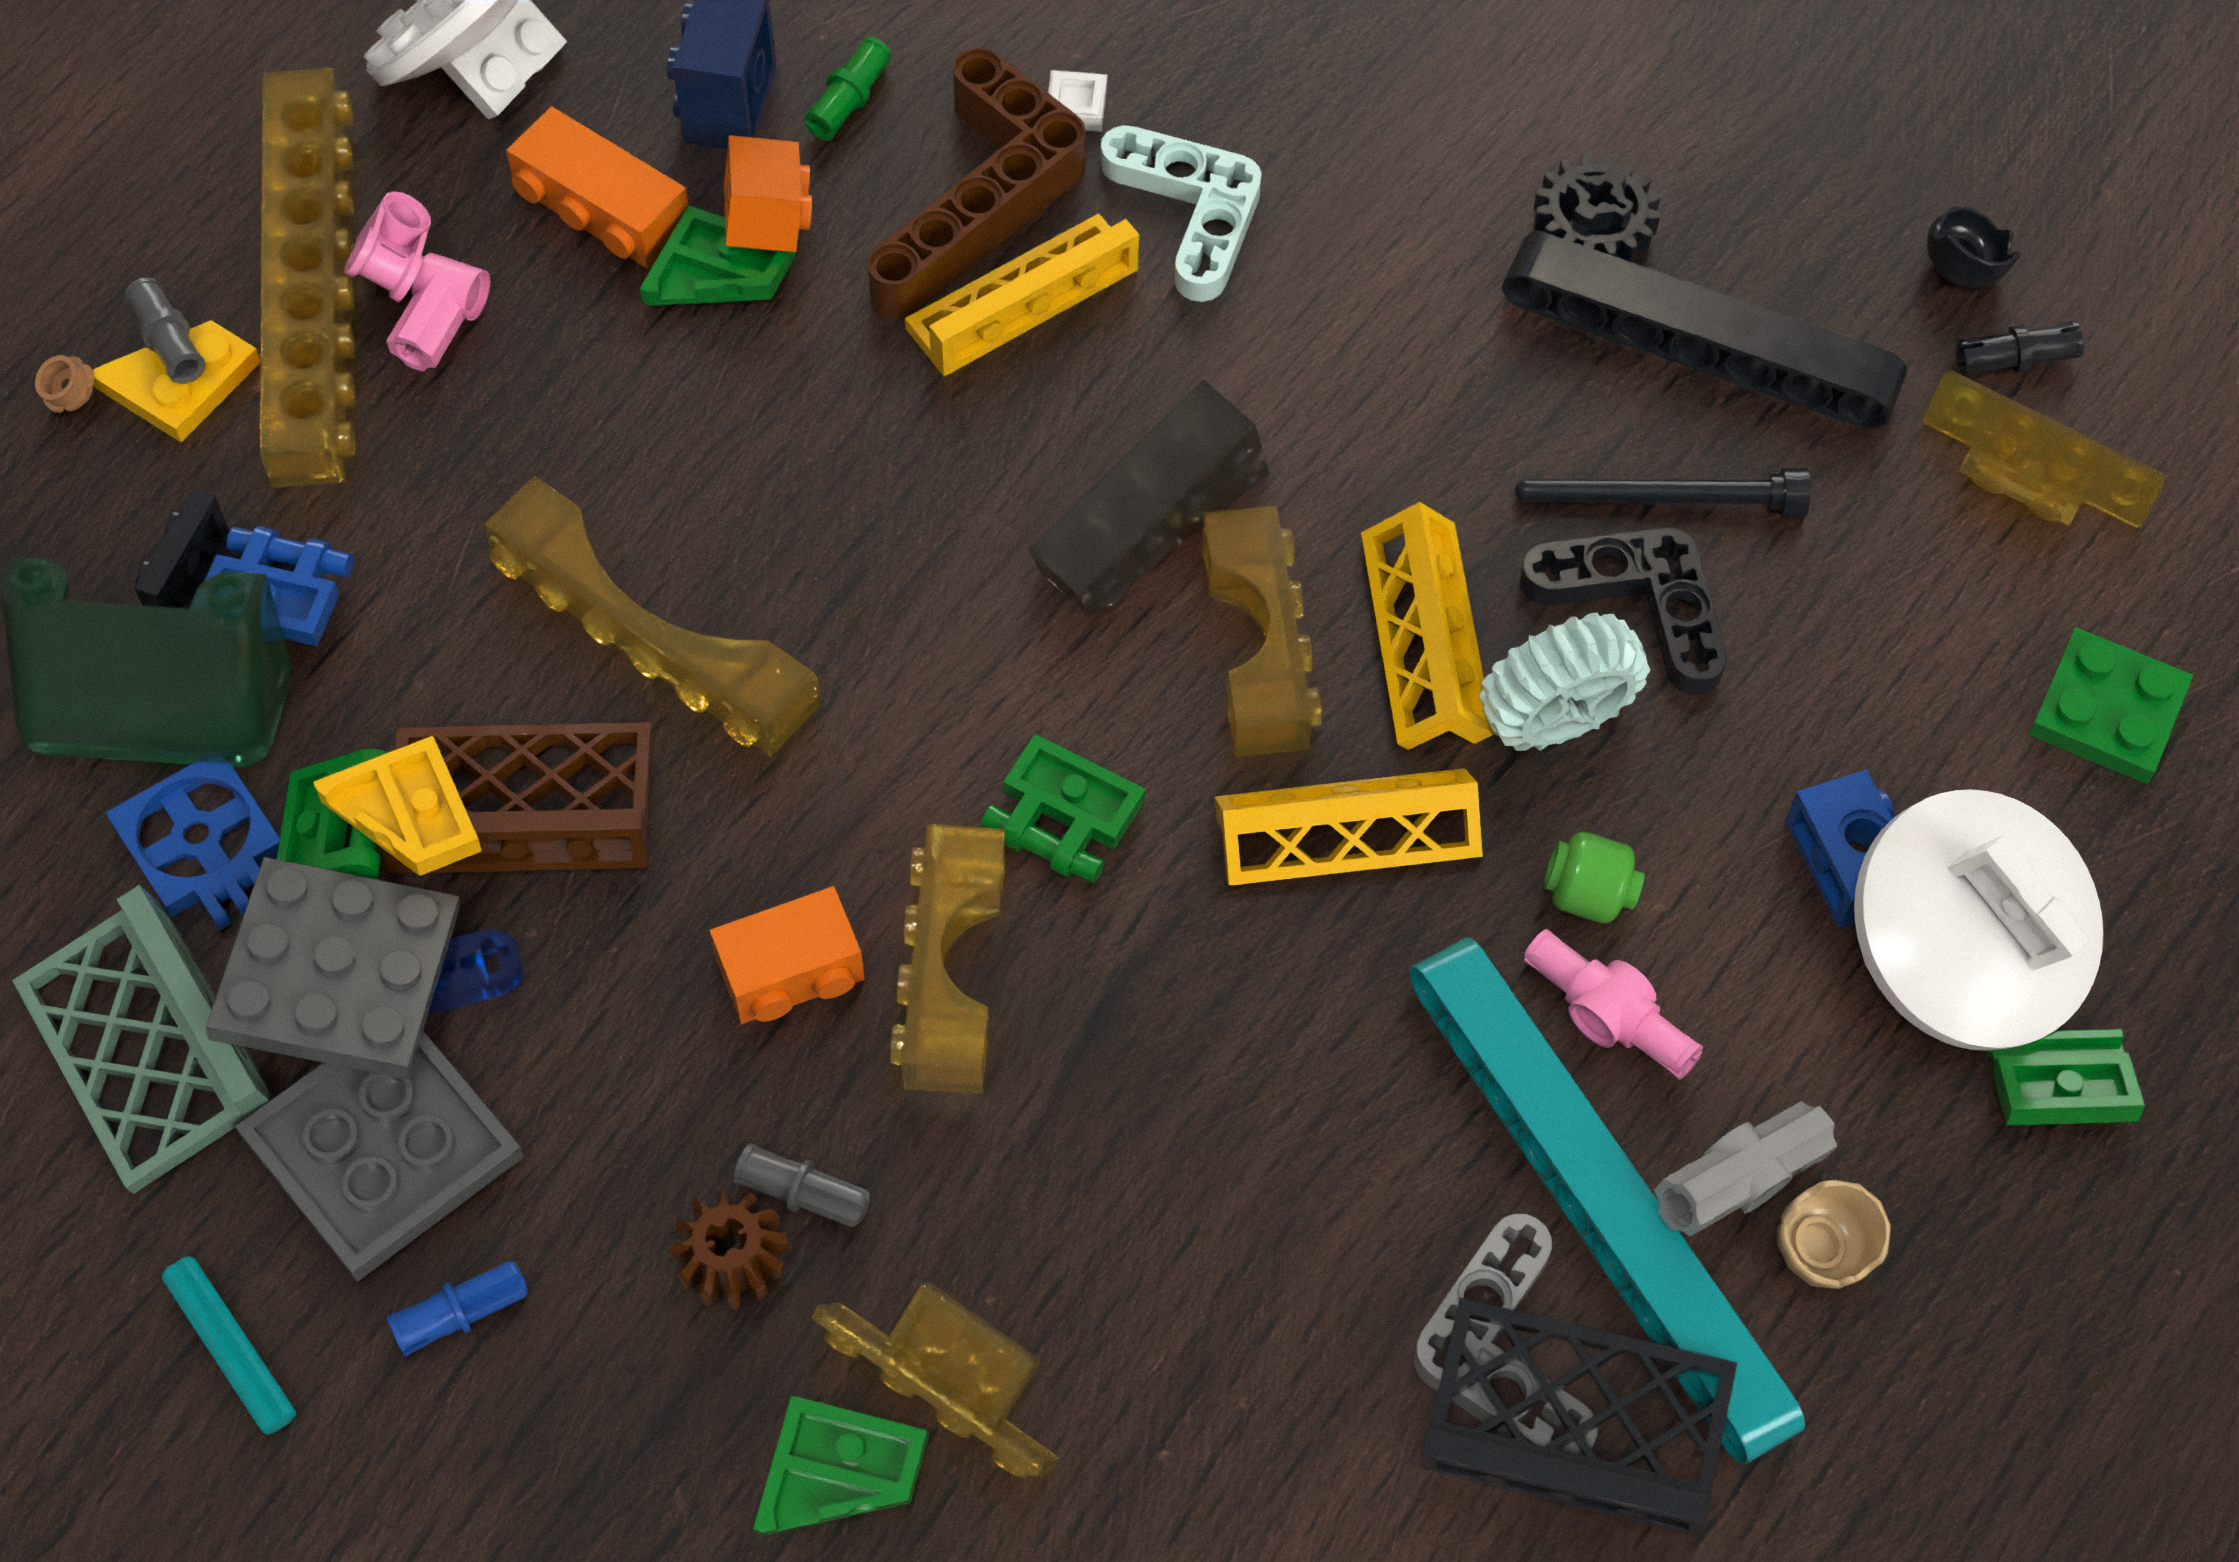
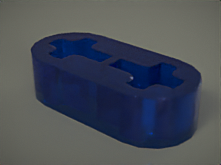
M496 929L483 930L450 939L429 1013H437L494 998L512 991L520 983L524 974V961L515 939L507 932ZM497 952L501 959L500 971L488 973L484 966L486 964L485 955Z

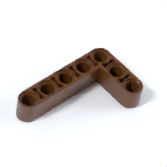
M969 48L961 52L954 60V105L957 114L965 122L1000 149L871 252L867 262L870 301L876 313L886 319H905L919 311L1075 185L1084 175L1086 167V129L1084 122L1079 116L1016 67L988 48Z

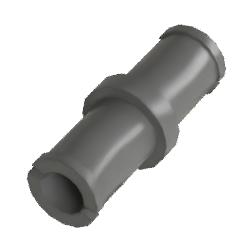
M145 277L133 281L125 290L124 298L140 323L139 334L145 346L157 353L171 381L184 384L196 380L205 369V361L200 353L197 352L189 337L190 327L185 316L179 310L172 308L161 284L156 279Z

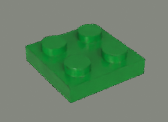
M2075 627L2068 639L2029 736L2148 785L2157 769L2193 675Z

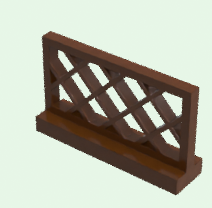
M651 722L397 728L394 750L433 736L438 748L447 755L443 760L449 773L451 774L459 767H462L476 779L458 794L479 839L482 852L429 873L647 868L649 846L646 833L653 741ZM637 744L636 754L617 768L600 756L602 752L612 745ZM549 746H566L574 752V754L552 770L536 757ZM486 747H502L510 753L508 757L489 771L472 759ZM589 764L604 778L581 794L565 780ZM525 765L540 779L517 796L501 782ZM635 775V779H634V783H633V782L630 780V778ZM617 788L633 800L632 809H599L596 806L598 802ZM553 789L570 802L562 810L535 811L531 807ZM489 791L506 804L496 812H470L466 809ZM382 848L389 874L415 873Z

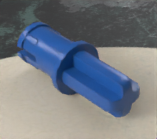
M508 1261L453 1288L450 1282H446L443 1284L445 1290L416 1305L386 1317L405 1357L427 1344L460 1329H463L465 1334L472 1331L470 1323L525 1298L528 1294V1287L518 1265L515 1262Z

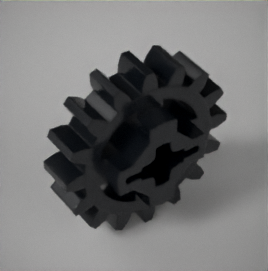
M1582 154L1580 166L1574 167L1572 163L1563 160L1560 162L1558 175L1547 172L1544 175L1542 188L1537 189L1533 211L1536 212L1533 224L1534 230L1544 231V233L1633 263L1636 250L1647 252L1650 248L1652 236L1657 233L1661 213L1657 212L1660 195L1648 193L1651 183L1649 176L1637 179L1632 177L1634 164L1629 162L1621 169L1613 167L1611 155H1606L1602 160V164H1593L1588 154Z

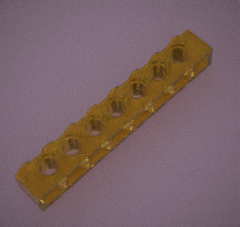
M333 68L263 73L260 456L272 488L346 482V458L355 457L356 452L352 422L345 421V408L355 406L353 377L350 371H345V359L354 358L355 356L352 326L350 322L345 323V311L354 310V291L351 277L344 275V263H347L354 248L350 228H344V217L353 216L354 213L350 182L344 181V171L353 170L351 141L348 135H344V126L353 124V112L349 91H339Z

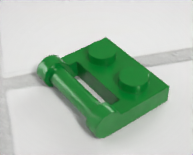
M363 749L292 771L290 773L277 860L377 879L381 856L376 851V843L352 826L349 847L344 848L348 822L321 803L313 782L389 752L380 749Z

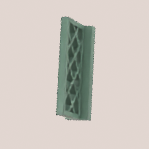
M140 885L117 898L122 908L121 911L12 980L125 1188L133 1194L234 1129L237 1124L274 1098L245 1047L208 1040L206 1025L216 996L165 907ZM126 934L132 947L124 972L97 968L104 946L121 935ZM142 965L149 976L140 975ZM61 974L77 977L66 1009L46 1006L38 992L39 988ZM93 979L119 983L109 1016L83 1012ZM136 986L157 989L161 996L152 1023L126 1019ZM171 1015L178 1027L168 1025ZM54 1019L62 1020L60 1030ZM79 1023L105 1027L95 1060L74 1057L70 1050ZM121 1030L149 1034L138 1067L111 1063ZM164 1037L186 1040L190 1047L182 1074L154 1070ZM200 1067L205 1073L207 1079L197 1077ZM82 1070L91 1071L88 1081ZM107 1074L134 1079L124 1112L103 1109L99 1103ZM150 1081L178 1086L167 1120L140 1115ZM193 1089L211 1091L217 1094L224 1107L223 1111L201 1125L183 1122ZM110 1122L120 1123L117 1134ZM136 1126L162 1130L163 1135L157 1154L135 1168L128 1155V1150ZM179 1134H185L183 1137L178 1139Z

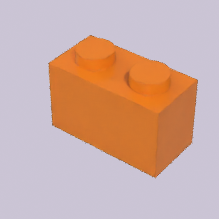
M729 135L723 185L725 246L796 252L799 230L809 231L812 214V195H808L810 166L800 165L799 142Z
M834 886L710 930L715 959L741 1025L755 1019L762 1022L775 1020L787 1014L794 1005L816 997L831 999L841 996L851 990L855 983L865 980L862 953Z

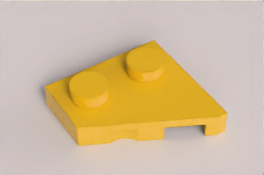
M211 320L191 328L189 331V337L193 345L205 361V369L196 380L184 384L174 383L168 377L157 353L145 347L93 370L94 387L163 432L182 442L261 363V360L254 346Z
M433 736L313 782L321 803L419 876L482 852L479 839Z

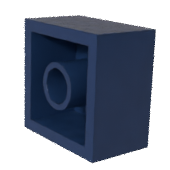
M686 1L681 17V33L683 36L680 46H671L667 61V77L669 80H674L676 85L673 98L674 117L681 118L684 142L727 149L729 135L756 137L777 67L770 1Z

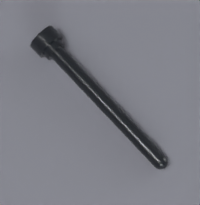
M1781 468L1780 474H1769L1768 480L1523 479L1517 483L1515 494L1524 503L1768 504L1769 510H1779L1781 516H1807L1810 505V474L1808 468Z

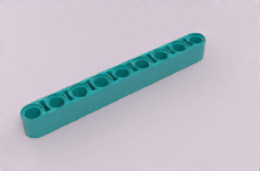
M1465 937L1411 966L1409 977L1419 1001L1651 1342L1737 1362L1721 1442L1728 1454L1737 1463L1745 1465L1803 1431L1805 1428L1804 1417L1793 1394L1678 1230L1671 1231L1657 1213L1658 1200L1479 944L1472 938ZM1688 1371L1677 1378L1698 1411L1714 1403L1719 1377ZM1711 1417L1705 1420L1709 1426Z

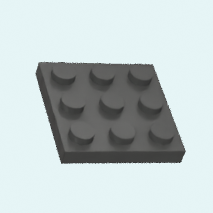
M264 857L206 1025L208 1040L409 1079L460 910L459 896Z
M424 1031L409 1079L322 1063L235 1126L243 1141L356 1282L360 1281L524 1158L520 1145Z

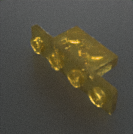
M1951 370L1947 371L1942 377L1923 416L1924 424L1971 447L1959 472L1971 477L1974 483L1985 491L1995 494L2004 493L2026 504L2033 514L2045 520L2060 521L2070 526L2082 505L2086 503L2135 528H2139L2144 523L2167 480L2164 473Z
M932 1283L921 1284L889 1337L839 1302L818 1305L811 1318L826 1329L823 1338L832 1347L853 1358H859L860 1354H862L882 1369L878 1376L888 1387L910 1398L918 1394L936 1407L937 1411L934 1417L944 1427L965 1438H969L971 1434H974L994 1449L990 1455L991 1458L1009 1473L1020 1478H1026L1028 1474L1039 1477L1052 1472L1059 1462V1457L1005 1420L1042 1360Z

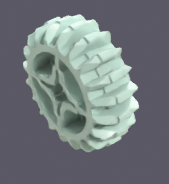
M1589 613L1581 620L1577 617H1570L1564 624L1555 627L1549 624L1546 631L1536 636L1529 635L1528 641L1520 647L1510 648L1508 651L1509 656L1504 660L1496 662L1492 667L1493 673L1487 675L1483 680V690L1479 697L1484 706L1483 712L1495 735L1500 736L1505 746H1513L1516 751H1526L1534 746L1541 751L1548 745L1561 744L1569 739L1580 737L1591 729H1599L1601 723L1609 718L1617 717L1619 709L1632 704L1636 698L1635 693L1641 691L1646 685L1645 678L1650 672V668L1647 664L1642 643L1635 631L1629 629L1625 620H1618L1614 614L1600 616L1598 613Z

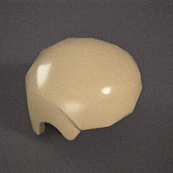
M1838 1180L1820 1182L1798 1195L1786 1206L1780 1215L1781 1222L1777 1227V1246L1788 1269L1810 1286L1841 1289L1844 1286L1854 1284L1865 1278L1871 1271L1882 1264L1888 1254L1891 1233L1890 1221L1881 1201L1860 1184Z

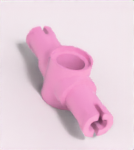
M1548 929L1539 933L1530 943L1524 955V962L1566 993L1565 1001L1570 1004L1568 1009L1572 1021L1591 1041L1606 1048L1613 1047L1617 1041L1626 1048H1631L1635 1045L1678 1080L1684 1078L1695 1066L1702 1054L1703 1046L1659 1015L1660 1006L1655 1003L1657 1000L1656 992L1647 978L1635 967L1621 960H1614L1608 966L1596 959L1589 962Z

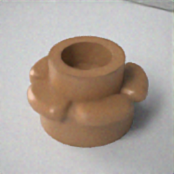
M64 355L53 356L45 361L39 368L35 378L37 393L44 398L46 407L57 413L62 412L64 409L75 411L90 398L94 385L92 368L87 364L83 365V361L78 357H67Z

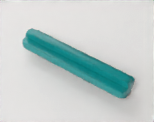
M186 1256L167 1267L162 1274L163 1282L264 1434L270 1435L291 1423L296 1416L295 1409L195 1258Z

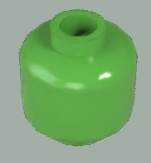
M1578 831L1569 838L1568 842L1557 841L1547 866L1543 889L1552 892V902L1557 910L1596 923L1607 924L1619 915L1622 907L1631 910L1635 908L1643 887L1645 874L1634 870L1635 854L1628 844L1591 832Z

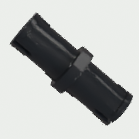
M2071 320L2027 329L2024 324L2009 327L2008 333L1958 339L1956 343L1958 366L1965 365V367H1961L1960 372L1963 377L1980 374L1981 372L2011 367L2017 373L2030 370L2031 365L2035 363L2080 358L2084 353L2082 330L2074 331L2079 329L2080 325L2077 320Z

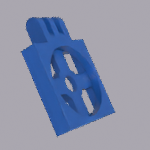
M221 749L212 752L105 812L170 917L173 918L201 902L219 931L232 925L228 913L221 904L231 899L241 916L244 917L249 902L244 891L255 885L263 858H277L279 836ZM208 783L229 789L235 798L213 811L207 812L197 810L187 794ZM164 807L174 823L171 828V834L143 849L139 842L142 822L145 817ZM250 821L249 833L244 845L236 856L229 860L221 847L225 834ZM196 824L207 826L209 828V835L203 842L191 844L185 840V833L191 826ZM185 858L198 861L206 874L180 877L161 871Z

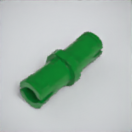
M865 37L842 68H836L831 72L826 80V90L804 116L806 120L805 126L812 135L824 141H831L849 115L855 109H861L870 98L871 86L892 59L889 58L891 52L885 43L875 37Z

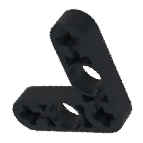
M1675 528L1651 529L1546 542L1534 546L1527 552L1520 574V586L1524 594L1532 601L1541 605H1559L1646 594L1666 673L1671 684L1679 691L1689 695H1703L1711 692L1718 686L1727 663V652L1698 548L1694 540L1687 533ZM1660 552H1668L1671 560H1679L1675 571V581L1668 582L1671 575L1665 558H1658ZM1602 556H1611L1623 564L1625 572L1616 577H1606L1594 569L1592 562ZM1577 561L1580 562V579L1577 578L1578 568H1573L1574 562ZM1540 567H1549L1553 575H1559L1558 581H1548L1545 573H1539ZM1675 600H1684L1696 607L1699 616L1689 622L1679 621L1668 614L1666 605ZM1697 639L1694 646L1695 654L1700 664H1708L1706 671H1697L1694 663H1686L1690 651L1689 641Z

